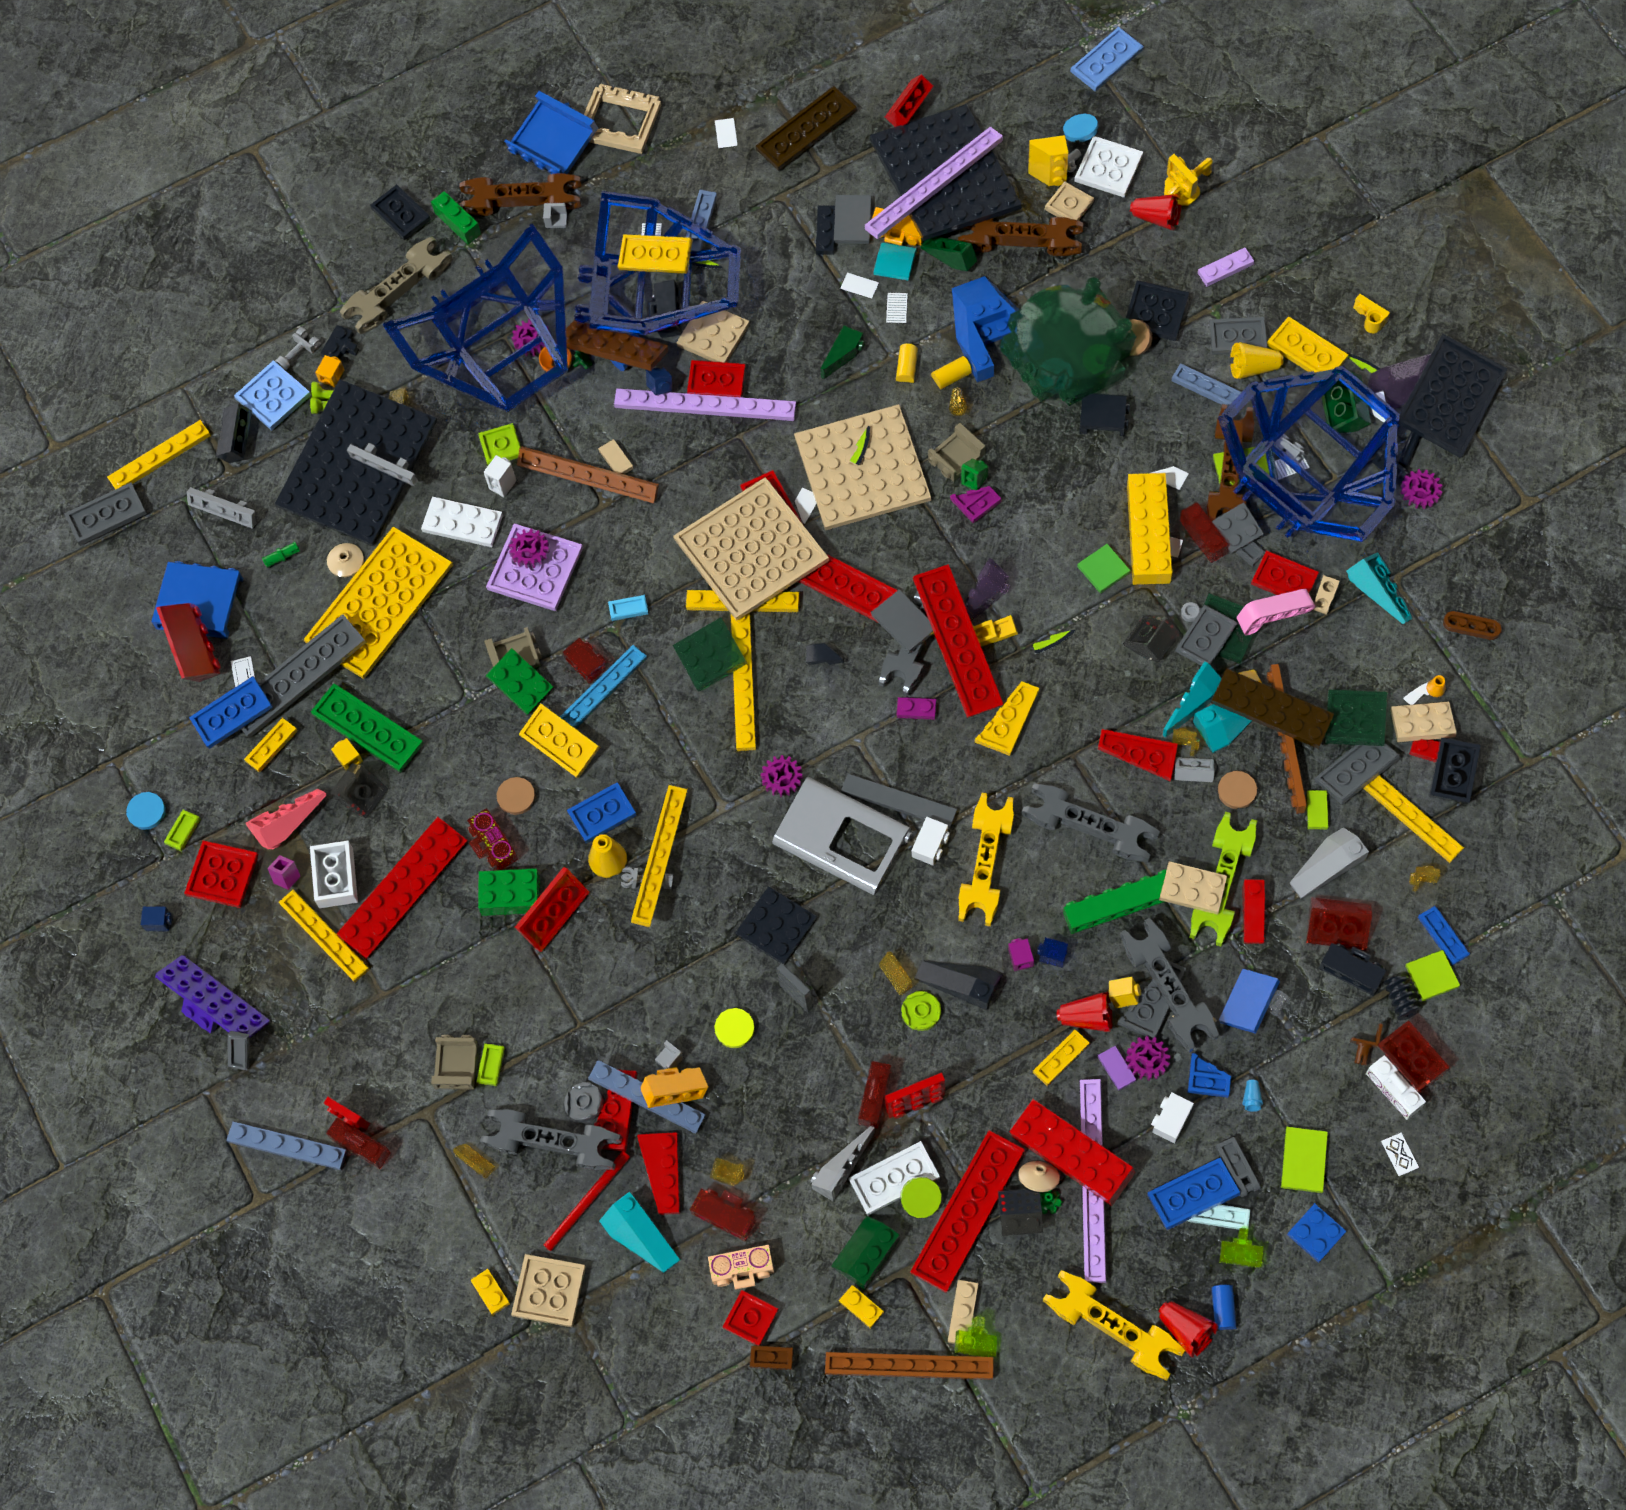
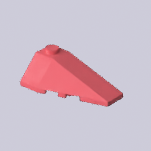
M316 789L296 798L294 804H282L279 806L278 811L271 814L267 811L246 822V825L261 846L267 849H275L290 836L325 798L326 793Z

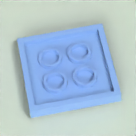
M274 360L234 395L238 402L252 410V414L271 431L311 396L304 386Z

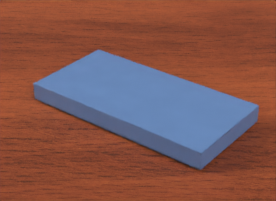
M1117 27L1072 66L1070 72L1096 92L1141 53L1144 46L1120 27Z

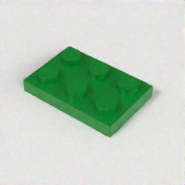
M512 648L486 674V677L526 715L553 688L548 681Z

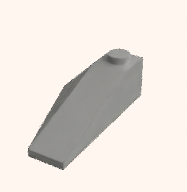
M1341 828L1323 841L1289 884L1299 898L1302 899L1366 860L1369 851L1358 836L1345 828Z
M870 1126L825 1164L820 1172L816 1171L811 1179L814 1191L832 1201L835 1200L875 1133L874 1127Z

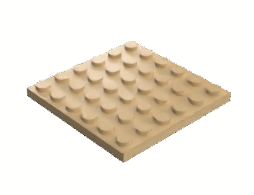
M899 404L794 434L825 530L931 501V495ZM870 426V436L866 452L860 465H856L850 462V459L858 448L856 443L866 428Z
M766 477L673 536L674 540L736 621L829 561V557Z

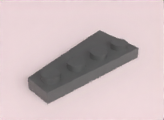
M1168 961L1181 982L1186 968ZM1153 979L1138 997V1004L1131 1005L1117 1023L1145 1037L1148 1036L1150 1039L1157 1036L1169 1009L1167 1002Z

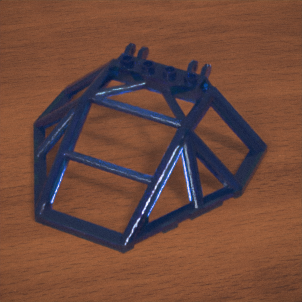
M602 191L593 265L582 264L578 269L580 272L578 280L582 283L591 282L590 305L577 304L575 306L577 313L574 315V320L581 323L588 321L589 328L647 335L736 307L739 296L741 248L724 242L714 236L713 232L704 226L699 227L695 225L692 219L670 206L667 208L661 205L660 201L656 198ZM611 205L647 210L644 236H655L657 214H660L674 223L663 235L664 237H676L682 229H685L712 245L711 249L690 253L687 274L684 273L682 309L642 319L646 271H638L635 317L609 294L611 286L637 272L625 270L610 279L611 265H618L620 256L606 253ZM729 257L727 298L722 297L720 300L689 307L692 263ZM608 302L624 317L607 315Z
M533 223L524 230V233L496 266L493 267L487 259L484 262L490 270L483 273L482 268L479 265L475 268L480 276L451 296H448L445 290L442 289L440 292L445 300L441 303L433 295L431 298L436 306L432 309L395 320L391 319L387 323L382 324L414 371L506 412H509L568 372L563 267ZM532 242L551 270L528 296L509 268L528 244ZM554 284L555 300H540ZM508 285L516 298L493 293ZM483 300L517 305L464 341L468 317L472 307ZM522 310H525L539 336L483 372L465 349ZM555 310L557 344L538 311ZM462 315L456 337L448 324ZM432 320L451 349L418 359L399 330ZM543 342L556 366L506 399L489 377ZM450 361L445 373L431 367ZM461 362L484 390L455 378Z
M1344 366L1315 373L1314 371L1305 372L1298 376L1288 375L1271 378L1259 383L1257 381L1251 382L1218 417L1235 469L1239 474L1240 484L1233 492L1237 494L1243 486H1246L1249 491L1243 495L1242 499L1244 501L1254 493L1283 518L1276 527L1277 530L1282 529L1286 522L1292 526L1285 534L1287 538L1295 530H1304L1309 533L1363 542L1395 505L1396 455L1398 454L1397 424L1400 414ZM1338 380L1385 419V422L1362 452L1310 409ZM1319 383L1281 420L1288 388ZM1277 390L1269 417L1261 393ZM1251 400L1263 439L1245 457L1233 418ZM1304 414L1356 458L1331 492L1274 444ZM1386 439L1384 470L1353 482ZM1265 453L1269 474L1256 464ZM1273 453L1321 494L1291 493L1278 482ZM1384 482L1383 497L1358 493ZM1299 500L1321 501V503L1312 512ZM1337 501L1377 508L1360 528L1320 521Z

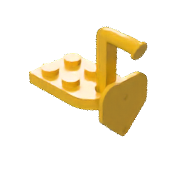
M1175 154L1169 157L1167 166L1168 178L1165 180L1164 195L1179 194L1181 200H1178V205L1189 206L1200 195L1197 178L1201 174L1205 176L1211 174L1212 158H1206L1195 169L1189 170L1181 157H1177Z

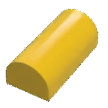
M902 344L900 346L896 381L914 383L918 348L913 344Z
M962 356L931 373V376L941 390L971 374L972 369L966 357Z

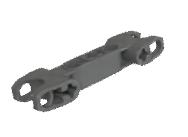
M917 591L913 603L921 606L920 611L927 616ZM928 638L916 647V650L908 653L903 647L899 654L889 651L883 662L879 686L884 687L893 677H901L905 681L903 695L908 697L919 683L923 674L925 664L917 661Z
M1033 784L1031 792L1043 799L1044 804L1039 808L1024 806L1022 810L1024 817L1048 830H1055L1057 823H1061L1075 830L1113 843L1112 852L1119 857L1148 863L1150 854L1141 849L1137 841L1141 838L1158 839L1160 831L1142 819L1129 815L1121 823L1099 813L1068 803L1069 794L1060 788ZM1073 813L1077 817L1072 819L1069 818L1067 815ZM1110 827L1114 831L1109 833L1106 832L1104 828Z
M1148 918L1144 920L1145 929L1148 934L1145 940H1135L1126 930L1120 932V937L1126 955L1135 968L1142 964L1146 966L1175 1015L1167 1020L1171 1032L1190 1053L1195 1048L1190 1035L1193 1030L1200 1029L1205 1031L1212 1040L1217 1039L1219 1034L1213 1016L1206 1004L1201 1002L1195 1006L1193 1005L1164 956V953L1171 950L1167 938L1155 923ZM1161 965L1164 970L1157 971L1154 966ZM1177 998L1182 999L1184 1004L1177 1005L1174 1000Z
M509 1109L488 1110L487 1116L501 1122V1129L495 1136H481L480 1143L494 1148L502 1153L513 1155L517 1154L519 1145L576 1155V1166L595 1171L615 1169L616 1164L602 1158L601 1151L607 1144L621 1143L622 1136L593 1125H585L583 1135L525 1124L527 1115L519 1111ZM536 1132L535 1138L528 1140V1136ZM569 1140H574V1144L571 1147H566Z

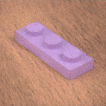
M1243 248L1198 269V275L1207 287L1254 265V260L1247 249Z

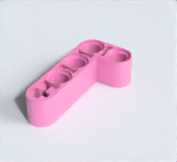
M1301 589L1252 601L1241 610L1237 620L1244 634L1251 635L1257 632L1264 623L1308 613L1315 608V605L1307 589Z

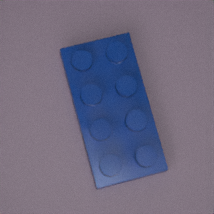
M252 676L189 718L205 745L210 749L273 708L255 677Z
M1221 1158L1147 1192V1196L1166 1230L1240 1195L1238 1187Z

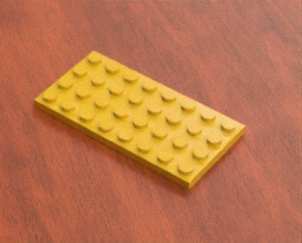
M392 527L304 638L305 643L312 640L343 614L367 643L340 665L365 679L453 566L452 562L395 527Z

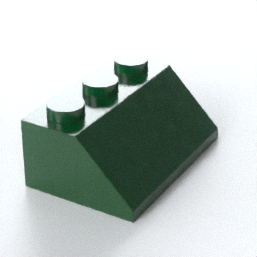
M1348 369L1319 385L1329 434L1356 432L1371 424L1362 375Z
M866 1216L831 1267L865 1290L900 1241V1234L884 1223Z

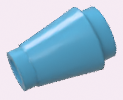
M1248 1080L1246 1082L1242 1104L1247 1111H1259L1263 1105L1257 1080Z

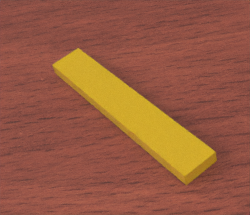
M1380 775L1363 788L1449 863L1464 849L1463 846Z
M294 890L279 901V904L354 982H357L370 970Z

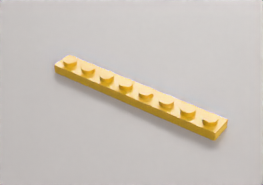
M750 612L737 621L731 614L737 751L756 750Z
M668 786L631 923L647 927L651 926L687 789Z

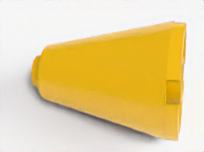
M1242 342L1234 343L1231 350L1230 358L1234 357V364H1230L1231 373L1237 379L1274 371L1283 365V355L1276 350Z
M599 835L593 840L588 856L589 866L600 877L610 878V876L618 875L626 866V851L609 836Z

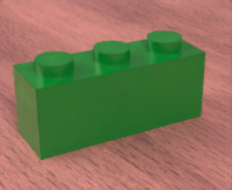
M445 191L431 201L434 213L467 245L481 235L478 222Z

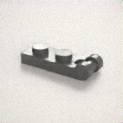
M1235 1137L1215 1146L1238 1187L1241 1198L1247 1196L1248 1192H1255L1261 1189ZM1248 1178L1249 1183L1243 1185L1241 1180Z

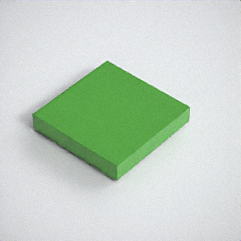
M1108 544L1077 564L1080 571L1100 594L1130 574V569Z

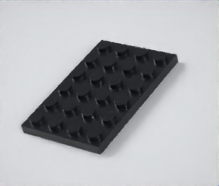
M1442 334L1395 423L1461 458L1508 368Z

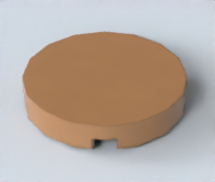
M1132 319L1126 321L1117 332V345L1126 355L1138 356L1145 353L1152 342V333L1149 326L1140 320Z
M1242 771L1229 772L1221 778L1218 784L1219 798L1226 806L1232 809L1246 808L1253 803L1256 797V783L1247 773Z
M509 778L499 786L497 791V802L501 809L512 815L527 812L535 801L534 788L524 778Z

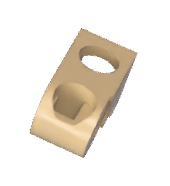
M1323 575L1314 602V611L1327 615L1338 589L1339 580Z

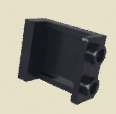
M1083 393L1079 434H1087V429L1119 431L1120 436H1124V430H1128L1129 419H1125V414H1129L1130 403H1126L1127 396Z

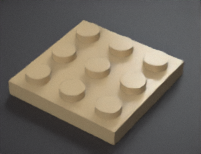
M702 301L678 339L677 346L712 362L727 363L750 323L746 319Z
M525 1254L511 1313L512 1317L573 1327L586 1266Z

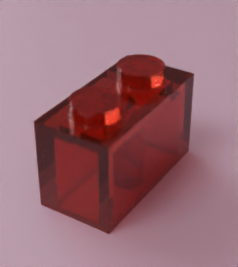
M578 638L563 651L565 660L590 684L606 671L604 664L606 661L599 653L596 655L592 651L593 647L589 642H583Z

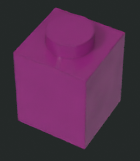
M280 855L267 868L273 883L288 890L301 877L295 862Z
M1018 938L1008 943V951L1014 972L1034 967V959L1028 939Z

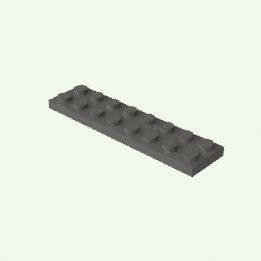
M343 614L259 682L273 708L241 728L248 738L252 737L367 643Z

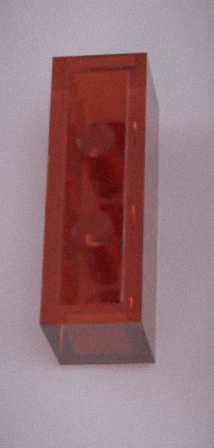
M1198 502L1181 511L1180 522L1210 563L1227 555L1229 544Z

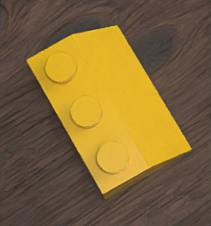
M1065 135L1029 140V174L1048 186H1060L1064 181L1066 182L1068 149Z

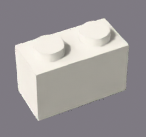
M495 456L485 469L484 475L489 489L505 497L515 484L516 477L511 465L512 463L504 457Z
M926 817L911 850L912 857L934 865L936 860L939 861L943 852L941 847L943 843H947L950 837L948 825Z
M1172 1092L1169 1098L1165 1096L1160 1106L1163 1110L1160 1115L1156 1114L1151 1124L1154 1126L1153 1133L1175 1144L1194 1103Z

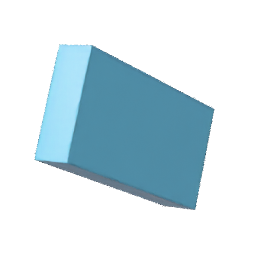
M645 595L608 602L612 621L648 614Z

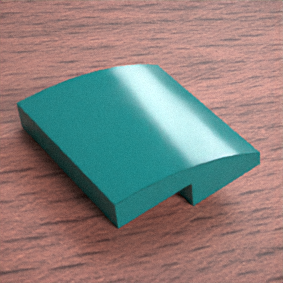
M881 243L874 275L909 280L916 248Z

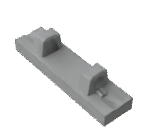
M368 443L365 450L351 444L348 447L347 452L353 459L412 486H415L418 481L414 473L406 470L409 464L403 458H400L395 465L375 456L377 449L370 443Z
M190 487L187 491L189 506L250 528L256 525L255 511L247 508V502L232 503L216 497L215 491L211 489L202 492Z

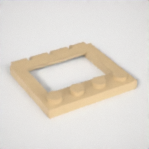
M600 84L599 88L595 87L584 113L585 116L592 120L601 101L648 112L638 136H628L624 132L617 131L614 133L610 132L609 129L600 128L596 131L590 143L642 154L661 107L660 97L647 94L645 98V93L631 91L629 94V90L617 87L612 91V86Z

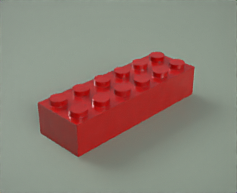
M1032 1099L1009 1131L1015 1140L1111 1206H1113L1135 1175L1132 1166L1034 1099Z

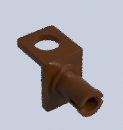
M1378 1024L1375 1042L1353 1037L1350 1039V1043H1355L1358 1046L1355 1064L1360 1063L1362 1056L1361 1065L1367 1066L1370 1048H1377L1379 1046L1383 1024Z

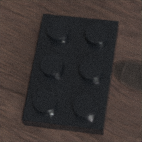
M397 184L370 204L371 209L404 241L431 220L430 216Z

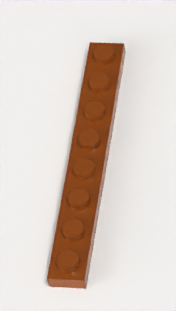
M523 446L519 448L517 466L643 501L656 502L659 484Z
M1273 664L1269 672H1267L1268 684L1271 683L1272 688L1284 692L1279 664ZM1277 732L1278 736L1282 737L1280 748L1281 753L1285 754L1286 758L1284 760V769L1289 773L1287 784L1293 793L1291 805L1295 807L1296 814L1304 813L1306 801L1294 740L1292 737Z
M826 1352L825 1375L993 1380V1357Z

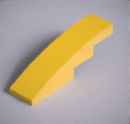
M1011 615L995 622L989 620L973 626L980 646H985L1018 634Z

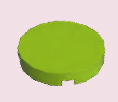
M914 992L908 995L902 1004V1018L911 1029L917 1031L929 1030L940 1019V1003L935 996L928 992Z
M916 1177L908 1180L900 1192L902 1207L909 1215L916 1218H926L932 1215L941 1203V1192L938 1185L927 1177Z

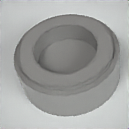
M1193 602L1186 603L1181 609V616L1185 621L1193 622L1200 612V608Z

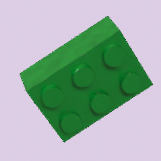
M537 869L479 871L478 909L482 916L526 914L540 897V875Z

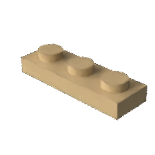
M958 1280L948 1343L963 1346L969 1345L978 1283Z

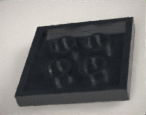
M1137 280L1124 323L1132 319L1143 321L1149 326L1152 336L1176 341L1189 292Z
M768 886L735 934L777 962L785 965L817 920V916Z

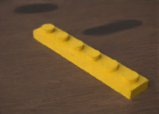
M199 420L107 476L115 490L126 484H133L211 435L202 421Z
M687 590V610L728 611L714 591ZM780 592L753 611L798 612L799 592Z

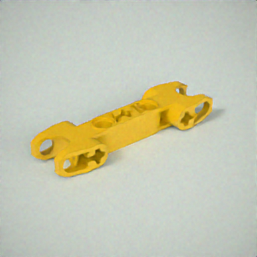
M987 793L981 794L975 808L972 828L982 830L972 885L961 883L959 921L964 922L970 909L980 908L986 915L985 926H991L998 909L1000 890L990 888L1000 833L1011 835L1014 816L1013 797H1008L1004 808L994 811L987 805ZM987 838H991L994 840V842L988 844L985 842V840ZM986 852H989L988 860L984 861ZM981 874H985L986 876H988V878L985 880H981L978 878V876Z
M1061 1270L1058 1278L1069 1287V1295L1066 1298L1058 1299L1046 1294L1043 1302L1059 1317L1072 1325H1075L1078 1319L1082 1317L1090 1324L1136 1352L1131 1359L1135 1366L1146 1373L1167 1381L1170 1373L1161 1366L1158 1356L1165 1351L1182 1356L1185 1352L1183 1347L1170 1334L1155 1325H1152L1148 1333L1139 1329L1094 1300L1092 1297L1097 1289L1081 1277ZM1098 1309L1101 1312V1317L1093 1318L1090 1311ZM1105 1315H1107V1321L1105 1320V1323L1103 1324L1102 1321L1104 1320ZM1116 1321L1117 1327L1111 1329L1110 1323ZM1128 1332L1135 1333L1137 1340L1129 1341L1126 1338V1334Z

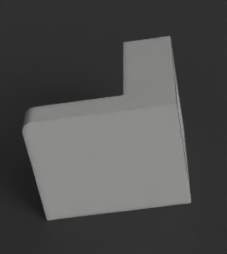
M544 203L543 219L546 228L567 227L565 203Z
M666 1040L664 1043L665 1048L655 1061L664 1069L677 1067L684 1059L682 1052Z

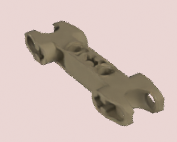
M433 237L415 244L406 254V259L409 260L407 263L382 281L370 293L367 294L364 290H359L352 295L340 310L341 316L344 319H349L355 315H362V318L355 326L359 334L366 333L377 327L387 317V312L384 309L393 304L425 276L431 281L440 276L453 260L452 254L447 251L437 256L430 255L437 246L436 239Z

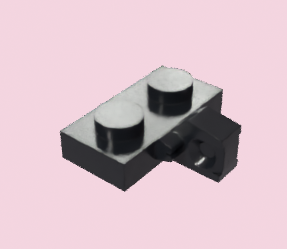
M336 325L320 353L323 358L325 355L329 357L334 356L340 359L342 354L346 352L356 356L359 349L356 344L352 343L353 331Z

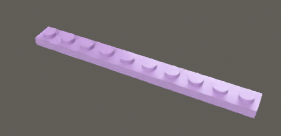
M989 127L866 223L865 230L875 238H880L1001 143L1003 136L992 127Z
M616 389L614 406L615 408L794 421L796 401L671 392L655 396L652 391Z
M1080 1080L1081 1132L1103 1146L1101 1080ZM1082 1186L1085 1280L1089 1283H1106L1104 1201Z

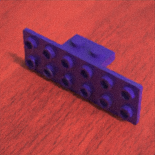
M183 955L156 973L155 977L184 998L181 1012L210 1034L216 1030L218 1024L227 1032L235 1031L249 1034L250 1038L269 1024L268 1018Z

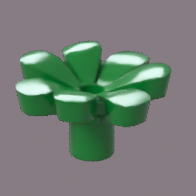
M575 350L576 354L574 356L576 359L572 361L573 366L577 367L581 364L585 369L590 368L592 361L589 360V356L584 352Z
M1052 1190L1044 1193L1039 1192L1042 1206L1041 1213L1046 1214L1048 1210L1052 1214L1056 1213V1206L1060 1207L1062 1205V1201L1057 1199L1060 1197L1059 1192L1054 1191L1052 1193Z

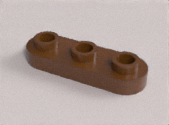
M1450 611L1443 619V626L1451 632L1488 640L1498 638L1501 632L1500 623L1488 618ZM1472 625L1474 629H1470L1468 626Z

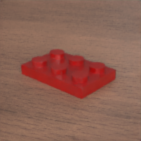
M691 360L687 394L742 398L745 364Z
M1266 551L1251 581V585L1275 595L1301 589H1307L1308 593H1310L1319 572Z

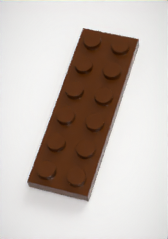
M576 320L556 339L558 346L652 371L668 353V345Z

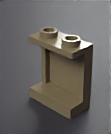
M959 423L955 426V433L935 450L932 448L928 450V461L932 466H937L944 477L950 478L954 482L961 476V466L972 458L977 461L985 455L986 446Z
M528 627L524 628V633L493 643L492 639L485 640L493 667L511 648L533 668L540 667L539 659H542L539 648H534L533 643H536L534 633H529Z
M451 1035L436 1037L435 1074L432 1076L431 1081L434 1089L474 1090L478 1049L476 1039L470 1035H462L461 1038H453Z

